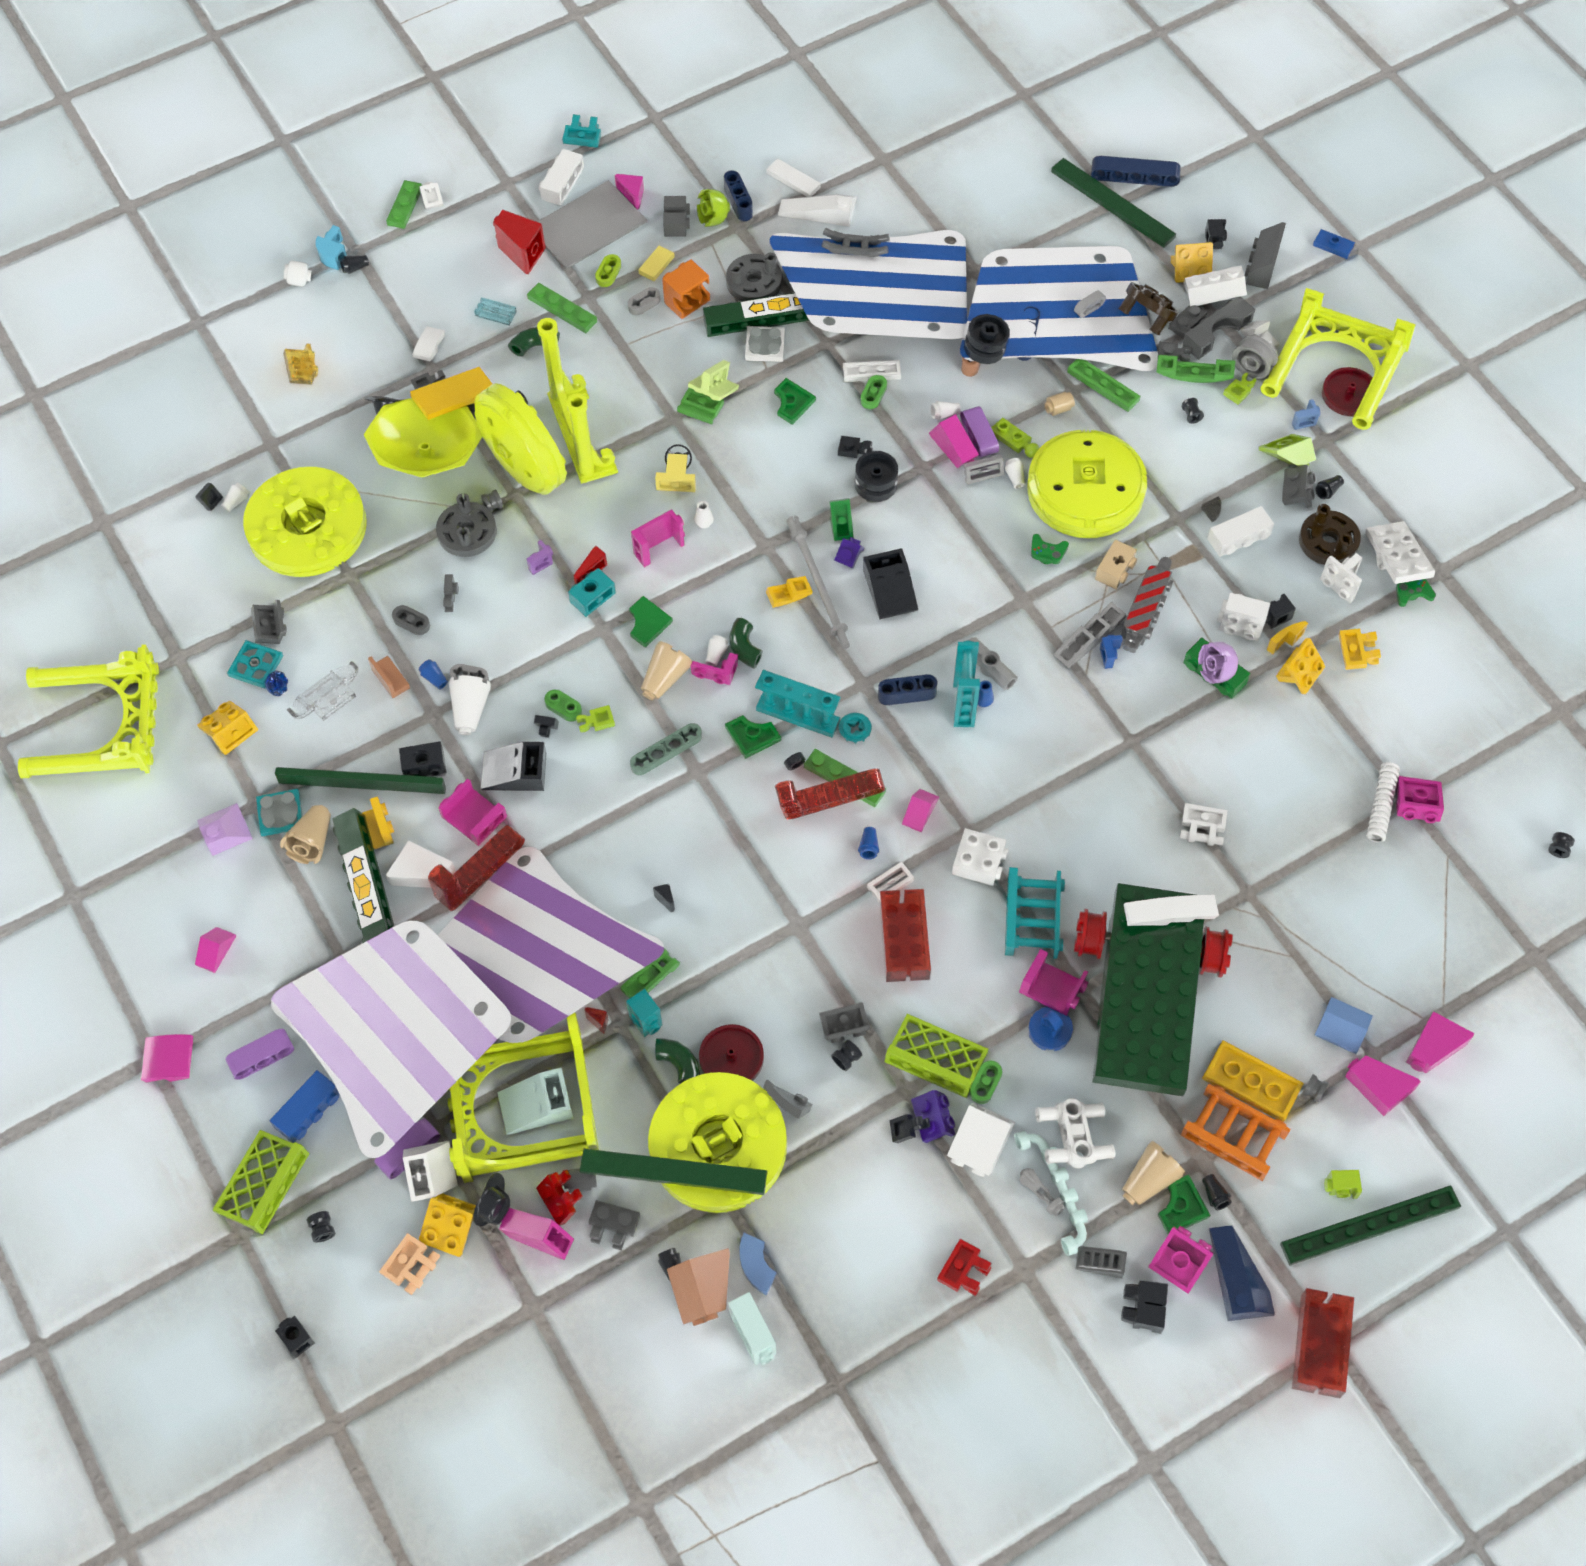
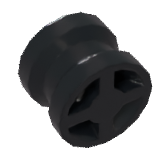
M1564 832L1554 833L1552 837L1553 843L1548 848L1549 853L1558 858H1568L1571 853L1570 847L1575 842L1574 838Z

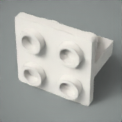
M1356 553L1351 558L1347 557L1342 563L1333 556L1328 557L1320 580L1325 586L1338 593L1342 599L1352 603L1362 581L1356 575L1362 557Z

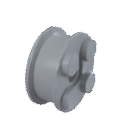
M1253 334L1244 337L1240 341L1239 346L1232 352V360L1236 361L1235 367L1242 374L1248 373V377L1252 379H1263L1268 376L1270 368H1273L1278 361L1277 349L1259 335Z

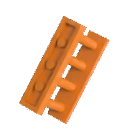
M1208 1084L1203 1095L1209 1099L1196 1122L1187 1121L1181 1136L1263 1181L1270 1169V1166L1265 1162L1278 1137L1285 1140L1291 1129L1283 1121L1274 1120L1225 1093V1090L1220 1086ZM1216 1103H1219L1228 1108L1229 1111L1216 1134H1211L1205 1130L1204 1125ZM1239 1114L1250 1121L1237 1145L1233 1146L1227 1143L1224 1137L1235 1117ZM1259 1125L1268 1130L1270 1134L1258 1156L1252 1157L1246 1153L1245 1148Z

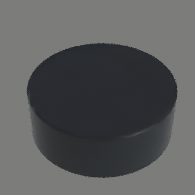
M798 752L788 757L784 761V765L787 770H795L803 765L806 759L802 752Z

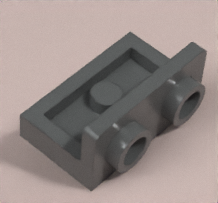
M1308 465L1284 470L1282 494L1284 505L1304 502L1307 508L1312 507V500L1315 498L1313 484L1316 482V477Z
M275 600L273 606L253 604L251 613L255 643L280 644L287 632L286 624H283L284 608L281 607L280 600Z
M863 1002L819 1013L825 1039L831 1040L832 1043L845 1040L844 1036L853 1034V1037L866 1035V1030L871 1029L867 1022Z

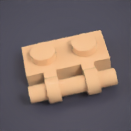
M407 1233L379 1273L397 1286H400L404 1279H406L410 1283L404 1290L412 1295L417 1288L420 1289L423 1285V1279L428 1272L434 1270L436 1267L435 1263L440 1255L432 1251L428 1258L425 1257L423 1254L427 1250V1246ZM417 1262L421 1263L422 1266L415 1275L410 1273Z

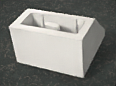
M449 1141L403 1150V1162L411 1202L436 1197L458 1186L453 1162L450 1160L449 1148L451 1147Z

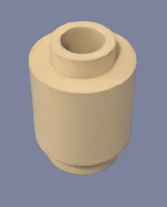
M1062 392L1048 397L1044 404L1045 410L1052 416L1071 410L1075 406L1073 395L1070 392Z

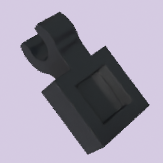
M841 436L838 456L857 458L858 454H865L873 450L872 441L866 440L860 443V438Z
M905 1114L889 1120L892 1142L901 1143L915 1138V1130L930 1127L929 1118L922 1119V1116L913 1118V1115Z

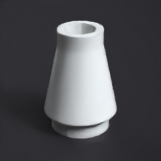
M936 401L931 404V416L937 420L955 414L958 415L961 411L959 403Z
M1019 458L1006 461L1004 469L1014 488L1020 489L1024 487L1023 462Z
M237 482L231 486L221 506L228 512H231L232 509L248 498L249 491Z
M700 501L697 504L694 522L701 528H707L712 524L714 517L709 504L706 501Z
M714 635L709 640L707 659L705 661L707 665L717 667L718 662L728 649L727 639Z

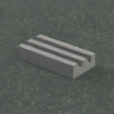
M1001 455L963 464L966 476L965 482L967 484L1005 475L1003 457ZM982 472L981 474L970 476L971 474Z

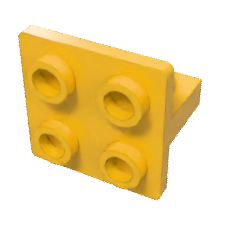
M1212 242L1178 244L1175 246V255L1171 256V264L1175 267L1176 283L1184 282L1185 278L1212 272Z
M1305 638L1302 644L1295 648L1276 675L1279 682L1296 683L1301 694H1307L1325 668V664L1311 638Z

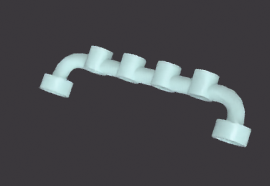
M1021 1131L1014 1135L1016 1145L1020 1151L1029 1149L1031 1147L1030 1143H1036L1040 1147L1041 1156L1045 1164H1047L1045 1160L1046 1149H1057L1055 1146L1050 1148L1046 1140L1037 1134H1027L1025 1131ZM1057 1163L1047 1164L1051 1179L1057 1185L1060 1198L1064 1201L1063 1205H1066L1070 1221L1078 1233L1075 1239L1071 1235L1061 1238L1063 1251L1067 1256L1076 1254L1078 1252L1077 1248L1083 1245L1086 1240L1087 1232L1084 1223L1088 1222V1217L1084 1209L1077 1210L1074 1202L1078 1201V1194L1074 1188L1068 1189L1065 1181L1069 1180L1066 1168H1059Z

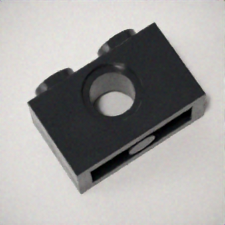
M441 741L399 748L403 775L438 776L442 773H447ZM421 761H427L424 764H419Z

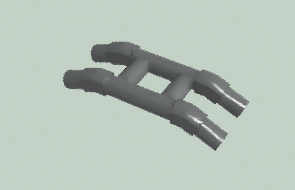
M825 228L823 231V235L830 237L832 240L837 242L843 241L842 246L826 240L822 242L821 247L828 249L832 253L878 257L889 253L887 246L868 248V245H878L890 241L889 234L875 236L843 234L835 230L832 231L828 228ZM850 242L861 243V248L850 247Z

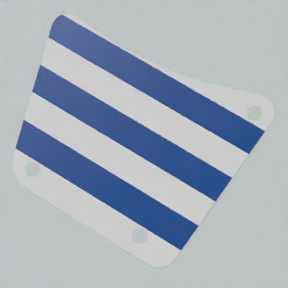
M941 230L902 237H890V241L878 245H868V248L888 247L889 253L878 257L832 253L828 249L821 247L822 242L826 240L842 246L843 241L837 242L831 238L789 233H777L770 237V245L801 306L814 326L834 333L937 339H960L963 337L967 323L966 239L961 233L953 230ZM951 236L956 239V243L947 244L944 239ZM850 242V247L861 248V243ZM832 317L836 322L834 325L829 326L823 323V319ZM930 323H937L940 329L938 331H930L927 326Z
M1118 246L1001 249L991 252L983 259L960 347L961 356L969 361H974L964 350V341L969 323L978 315L991 314L1002 318L1010 329L1009 341L1002 359L1017 357L1074 358L1097 361L1139 371L1156 369L1158 351L1153 333L1150 330L1151 326L1146 307L1136 301L1129 315L1118 309L1128 295L1126 289L1129 284L1134 282L1139 285L1131 254L1128 250ZM1102 254L1106 257V261L1098 263L1095 261L1094 256ZM1002 256L1007 259L1008 263L1001 266L996 263L995 259ZM1097 290L1102 292L1106 296V300L1100 308L1083 318L1074 312V308L1079 301ZM1027 307H1036V308L1039 309V311H1040V318H1039V322H1038L1036 337H1035V334H1034V332H1035V330H1036V326H1035L1033 323H1031V322L1036 323V320H1029V319H1035V318H1037V317L1039 316V313H1038V311H1037L1036 309H1034V308H1027ZM1140 354H1147L1151 360L1149 363H1142L1139 361L1138 356Z

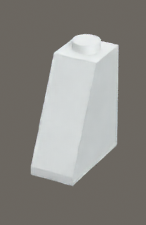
M408 841L387 872L386 878L392 886L445 888L447 883L454 879L456 872L452 861Z

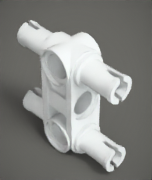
M1070 1098L1063 1103L1056 1104L1055 1107H1037L1035 1112L1037 1122L1054 1120L1058 1122L1064 1146L1063 1149H1046L1045 1160L1047 1164L1066 1162V1164L1080 1169L1086 1164H1093L1096 1160L1115 1158L1113 1144L1094 1146L1092 1144L1087 1118H1103L1105 1116V1106L1103 1103L1084 1104L1075 1098ZM1077 1152L1082 1153L1084 1157L1079 1156Z

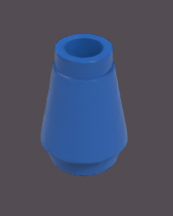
M428 659L419 667L420 675L439 690L447 685L448 681L435 661Z
M984 680L980 682L977 705L988 707L994 701L992 684Z
M874 827L864 828L858 848L860 856L868 860L876 858L879 853L877 833Z

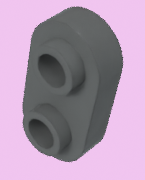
M405 605L397 606L392 611V618L397 626L416 635H423L429 631L430 622L426 615Z

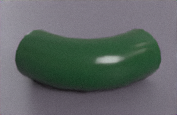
M531 327L519 332L509 342L508 348L512 353L521 357L530 348L542 346V341L537 327ZM558 331L557 340L559 341L560 333Z
M736 618L729 634L731 650L734 654L738 655V660L755 669L760 662L763 650L756 648L750 642L749 637L753 630V625L746 619Z
M656 1038V1061L672 1063L677 1069L678 1083L681 1084L692 1077L700 1075L698 1061L689 1048L675 1040Z

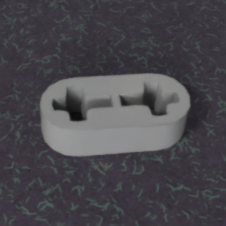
M649 287L628 300L629 312L632 315H640L658 305L660 302L659 290Z
M1097 290L1079 301L1074 308V312L1083 318L1100 308L1104 304L1106 296Z
M456 664L450 669V676L454 677V680L459 679L456 674L463 672L460 676L479 677L482 675L483 683L487 684V680L489 681L487 671L480 667Z

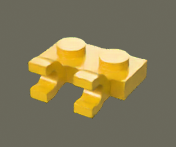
M1360 629L1339 631V640L1346 670L1366 668L1367 662L1371 665L1379 664L1378 658H1381L1380 649L1364 650V646L1375 647V641H1377L1376 631L1361 634Z

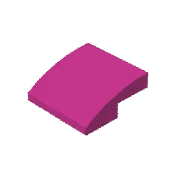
M175 1034L146 1037L141 1080L147 1083L163 1079L170 1082L188 1079L190 1077L193 1036Z

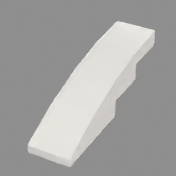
M1215 895L1165 897L1124 904L1128 926L1168 925L1171 922H1191L1194 919H1215L1219 916Z

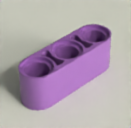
M977 406L961 411V422L979 454L978 457L981 458L999 452L998 441L982 408Z
M277 1029L233 1051L226 1056L225 1060L234 1079L240 1080L290 1055L294 1051V1046L286 1030Z
M423 1118L416 1122L386 1154L376 1158L375 1164L390 1180L394 1179L405 1170L403 1162L404 1149L434 1144L440 1139L441 1134L426 1118Z

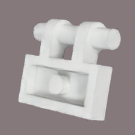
M1185 803L1181 826H1187L1190 829L1189 831L1181 830L1180 838L1188 839V842L1192 843L1195 841L1205 842L1209 846H1214V844L1223 845L1224 837L1216 836V832L1224 833L1228 810ZM1197 828L1209 830V834L1197 833Z

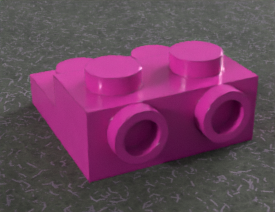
M1399 776L1397 781L1398 797L1396 800L1397 816H1401L1405 820L1422 819L1427 823L1440 822L1444 811L1442 783Z
M1180 1225L1178 1229L1176 1227L1172 1228L1148 1267L1189 1294L1214 1252L1211 1251L1212 1246L1202 1239L1198 1242L1190 1237L1192 1233Z

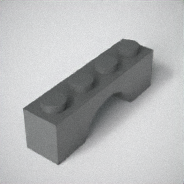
M1241 296L1234 300H1229L1220 310H1215L1210 317L1201 320L1196 327L1186 331L1183 347H1191V354L1199 360L1212 351L1215 340L1213 332L1221 328H1232L1239 331L1242 327L1252 322L1255 308Z

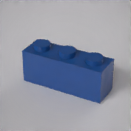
M316 1070L269 1121L278 1132L294 1143L297 1140H301L306 1135L307 1129L322 1118L323 1112L337 1102L340 1094L335 1084Z

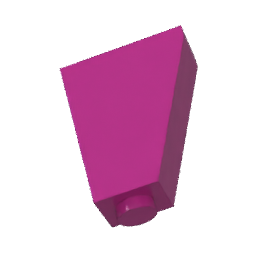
M956 414L940 422L929 432L931 438L957 468L965 463L973 462L979 455Z
M1433 1011L1406 1063L1416 1071L1428 1073L1464 1048L1475 1033Z
M1367 1055L1361 1060L1358 1058L1354 1059L1347 1066L1349 1071L1345 1076L1383 1116L1416 1090L1421 1083L1418 1078Z
M509 1208L499 1227L510 1239L562 1260H565L574 1241V1238L552 1219Z

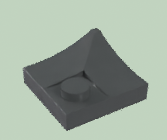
M769 1080L765 1081L763 1089L785 1111L798 1119L810 1112L813 1104L807 1102V1097L801 1094L793 1095L775 1086Z

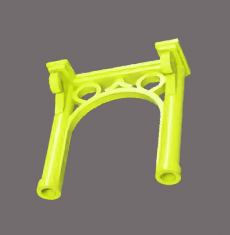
M1306 288L1299 317L1278 356L1276 365L1272 368L1268 378L1262 383L1261 392L1271 398L1279 395L1297 356L1306 346L1321 341H1335L1348 344L1364 353L1374 368V376L1352 419L1355 427L1367 430L1372 425L1373 416L1403 353L1409 350L1416 324L1397 318L1394 330H1390L1322 307L1324 293ZM1321 325L1328 327L1331 331L1321 333L1316 327ZM1310 330L1312 335L1306 337L1308 331ZM1374 343L1383 347V349L1372 350L1369 344ZM1385 356L1380 365L1378 358Z
M552 318L541 319L537 324L538 334L541 336L550 389L547 392V396L580 483L616 474L618 469L614 462L615 456L613 451L609 448L601 449L602 457H600L591 444L586 413L589 395L586 390L585 379L582 375L575 374L571 376L573 383H571L561 365L557 340V322Z
M141 644L137 653L133 651L119 653L118 661L113 663L38 669V667L27 668L26 680L29 688L97 683L114 689L121 697L123 703V719L115 736L98 750L88 753L19 758L18 773L20 778H31L35 775L140 768L141 771L150 773V765H153L154 762L151 747H154L155 744L152 729L156 727L153 713L157 709V702L154 696L155 692L158 691V684L155 679L156 675L159 674V666L157 662H154L153 653L149 652L146 644ZM123 679L119 685L113 681ZM131 683L139 684L138 691L135 694L128 695L124 692ZM141 699L140 709L135 708L132 702H137ZM138 720L139 732L136 729L132 728L134 723ZM128 735L135 736V738H132V743L122 742Z

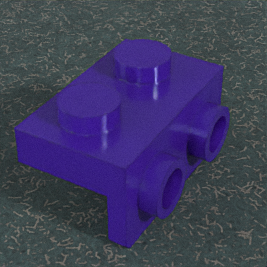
M931 1090L911 1099L915 1117L922 1116V1119L929 1118L930 1120L929 1128L919 1130L922 1142L928 1143L945 1135L950 1137L956 1135L954 1130L955 1121L950 1115L948 1109L949 1100L944 1093Z

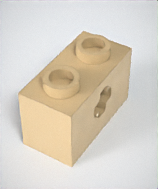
M1114 540L1097 568L1095 580L1117 590L1120 583H1125L1129 574L1127 573L1129 568L1133 569L1137 562V558H1135L1137 549Z

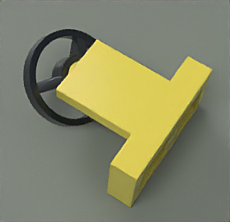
M676 444L668 448L665 453L666 473L656 472V490L696 491L695 474H686V469L689 468L692 462V454L686 446ZM680 446L688 452L682 454L680 452L673 453L670 450L673 447ZM688 455H690V461H689V464L687 465V458H688Z

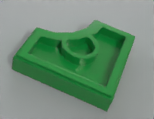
M785 378L774 389V394L781 402L777 416L791 425L816 401L815 395L788 378Z
M644 596L629 608L630 613L635 618V626L630 632V636L645 648L673 622L671 616Z
M741 715L725 723L726 730L745 759L781 741V736L772 722L764 724L754 723L747 720L744 715Z
M1186 1175L1168 1186L1170 1193L1169 1203L1165 1209L1158 1213V1217L1167 1234L1170 1233L1173 1227L1178 1229L1181 1225L1187 1228L1210 1218L1211 1215L1190 1175Z

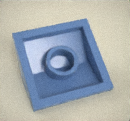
M1331 997L1315 1036L1357 1054L1373 1015Z

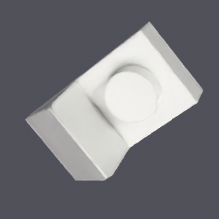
M1254 321L1240 329V332L1245 337L1256 334L1268 341L1276 349L1279 347V342L1268 332L1270 321Z

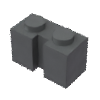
M664 196V237H686V229H690V218H687V215H690V203H686V196Z

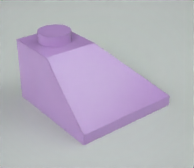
M237 803L197 820L212 856L253 839Z

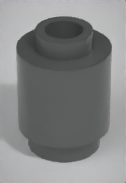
M580 1168L568 1170L571 1178L564 1183V1189H568L569 1193H572L575 1189H579L580 1192L590 1191L591 1188L597 1187L596 1175L580 1173Z

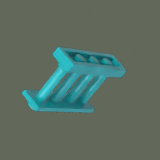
M966 640L957 644L953 688H957L953 720L954 727L975 726L980 690V679H975L979 642Z
M764 669L762 670L755 685L756 689L763 691L756 705V711L833 738L840 722V717L834 715L841 700L840 696Z
M1009 867L1005 955L1013 956L1015 948H1019V946L1053 949V959L1058 958L1059 951L1063 952L1064 939L1060 938L1061 892L1065 890V879H1061V871L1057 870L1055 880L1027 879L1018 876V868ZM1021 887L1055 889L1054 900L1021 898L1020 895H1017V889H1021ZM1020 906L1054 909V920L1020 918V915H1016L1017 908L1020 909ZM1020 926L1054 929L1053 940L1020 938V935H1016V928H1020Z

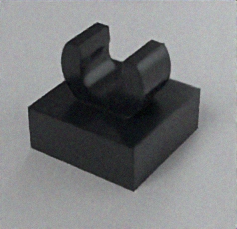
M206 483L195 496L207 511H212L223 498L212 483Z
M535 715L534 724L540 726L539 735L541 737L549 738L551 728L558 729L559 721L556 718Z

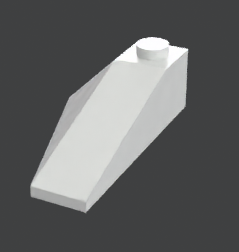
M835 194L782 199L778 216L850 227L857 197Z

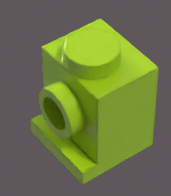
M1331 1170L1324 1180L1325 1191L1329 1192V1195H1336L1337 1198H1347L1352 1195L1353 1199H1358L1362 1193L1359 1170Z

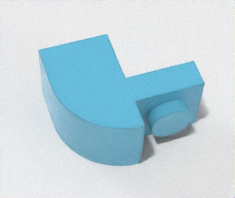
M335 225L326 232L324 238L317 236L315 244L320 261L327 267L339 270L341 267L340 259L347 255L344 245L340 244L343 240L340 227Z

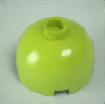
M715 189L701 190L697 198L700 199V204H697L696 208L700 223H705V227L721 224L725 221L730 211V204L722 192Z

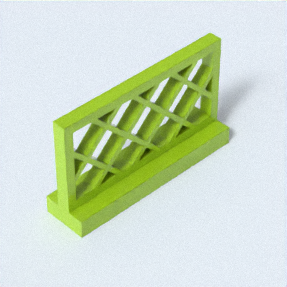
M907 1014L892 1044L887 1049L884 1062L967 1098L972 1083L989 1049ZM908 1022L917 1025L919 1031L909 1034L906 1028ZM933 1032L938 1035L940 1040L929 1042L926 1034ZM922 1036L925 1044L915 1047L911 1038ZM907 1040L911 1048L903 1050L896 1046L898 1042ZM954 1041L959 1044L960 1049L950 1052L946 1043ZM943 1045L946 1053L935 1056L932 1047ZM928 1049L931 1057L923 1059L919 1057L918 1051ZM974 1050L981 1053V1056L978 1059L970 1060L967 1052ZM963 1053L966 1062L956 1065L952 1056ZM948 1058L952 1066L947 1068L941 1067L938 1060ZM969 1067L972 1073L970 1079L962 1076L959 1069Z
M259 1130L212 1210L263 1235L310 1153L301 1144L291 1143ZM263 1138L270 1140L271 1147L260 1151L259 1145ZM283 1147L290 1148L286 1156L278 1159L276 1150ZM273 1152L275 1161L263 1165L261 1156ZM257 1158L259 1167L248 1171V1163ZM276 1166L277 1172L275 1176L267 1179L265 1170ZM261 1172L263 1181L251 1185L249 1176ZM245 1178L247 1187L236 1191L235 1185L237 1182ZM264 1186L265 1193L263 1196L255 1199L253 1190ZM249 1192L251 1201L239 1205L238 1196ZM234 1199L235 1208L227 1211L222 1209L226 1201ZM252 1207L253 1213L249 1220L243 1219L241 1211Z

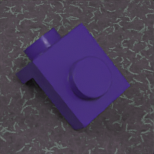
M850 537L849 540L843 538L834 561L854 569L861 550L864 551L865 547L861 546V541Z

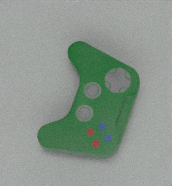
M1034 534L1032 537L1031 557L1043 564H1059L1068 550L1069 543L1067 541H1062L1059 544L1047 543L1042 540L1039 534Z
M1426 579L1398 583L1396 585L1398 604L1401 607H1405L1408 600L1413 601L1418 597H1423L1428 601H1433L1436 597V593Z

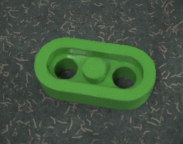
M881 375L870 377L861 394V405L864 408L874 409L880 404L887 390V380Z
M556 689L546 693L544 697L546 707L561 718L573 722L576 721L577 716L582 715L580 703L567 694Z
M990 1060L981 1065L970 1089V1096L974 1102L985 1104L991 1100L1002 1077V1067L999 1063ZM993 1072L994 1076L989 1077L986 1073ZM984 1091L985 1095L979 1096L977 1092Z

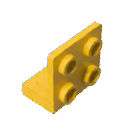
M232 701L222 703L216 711L203 717L201 722L197 724L200 730L213 739L224 755H227L258 731V728L247 712Z
M444 1193L432 1197L429 1201L419 1241L427 1246L457 1257L462 1256L471 1223L474 1221L473 1214L476 1205Z

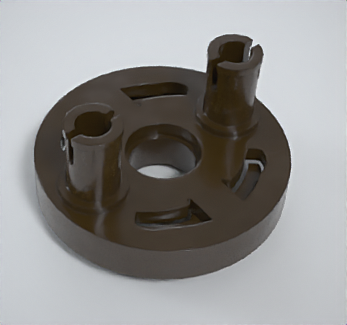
M1131 282L1127 287L1126 292L1128 295L1118 308L1123 313L1129 315L1137 301L1158 314L1159 316L1152 327H1150V330L1157 335H1160L1168 321H1174L1179 313L1172 306L1174 302L1165 295H1159V291L1147 284L1143 286Z
M1327 504L1319 505L1316 513L1306 518L1299 533V544L1302 551L1311 560L1322 565L1326 564L1327 558L1333 556L1340 563L1347 557L1351 558L1357 553L1361 542L1360 530L1356 523L1347 515L1330 510V506ZM1331 536L1336 542H1327L1323 537Z

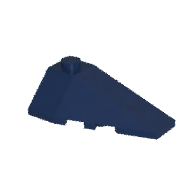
M1231 1225L1209 1228L1227 1320L1234 1321L1274 1316L1275 1312L1270 1290L1234 1227Z

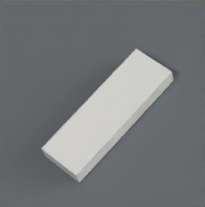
M778 158L767 168L768 175L806 197H812L821 188V183Z
M900 360L843 363L844 382L868 381L874 375H881L886 380L901 379Z

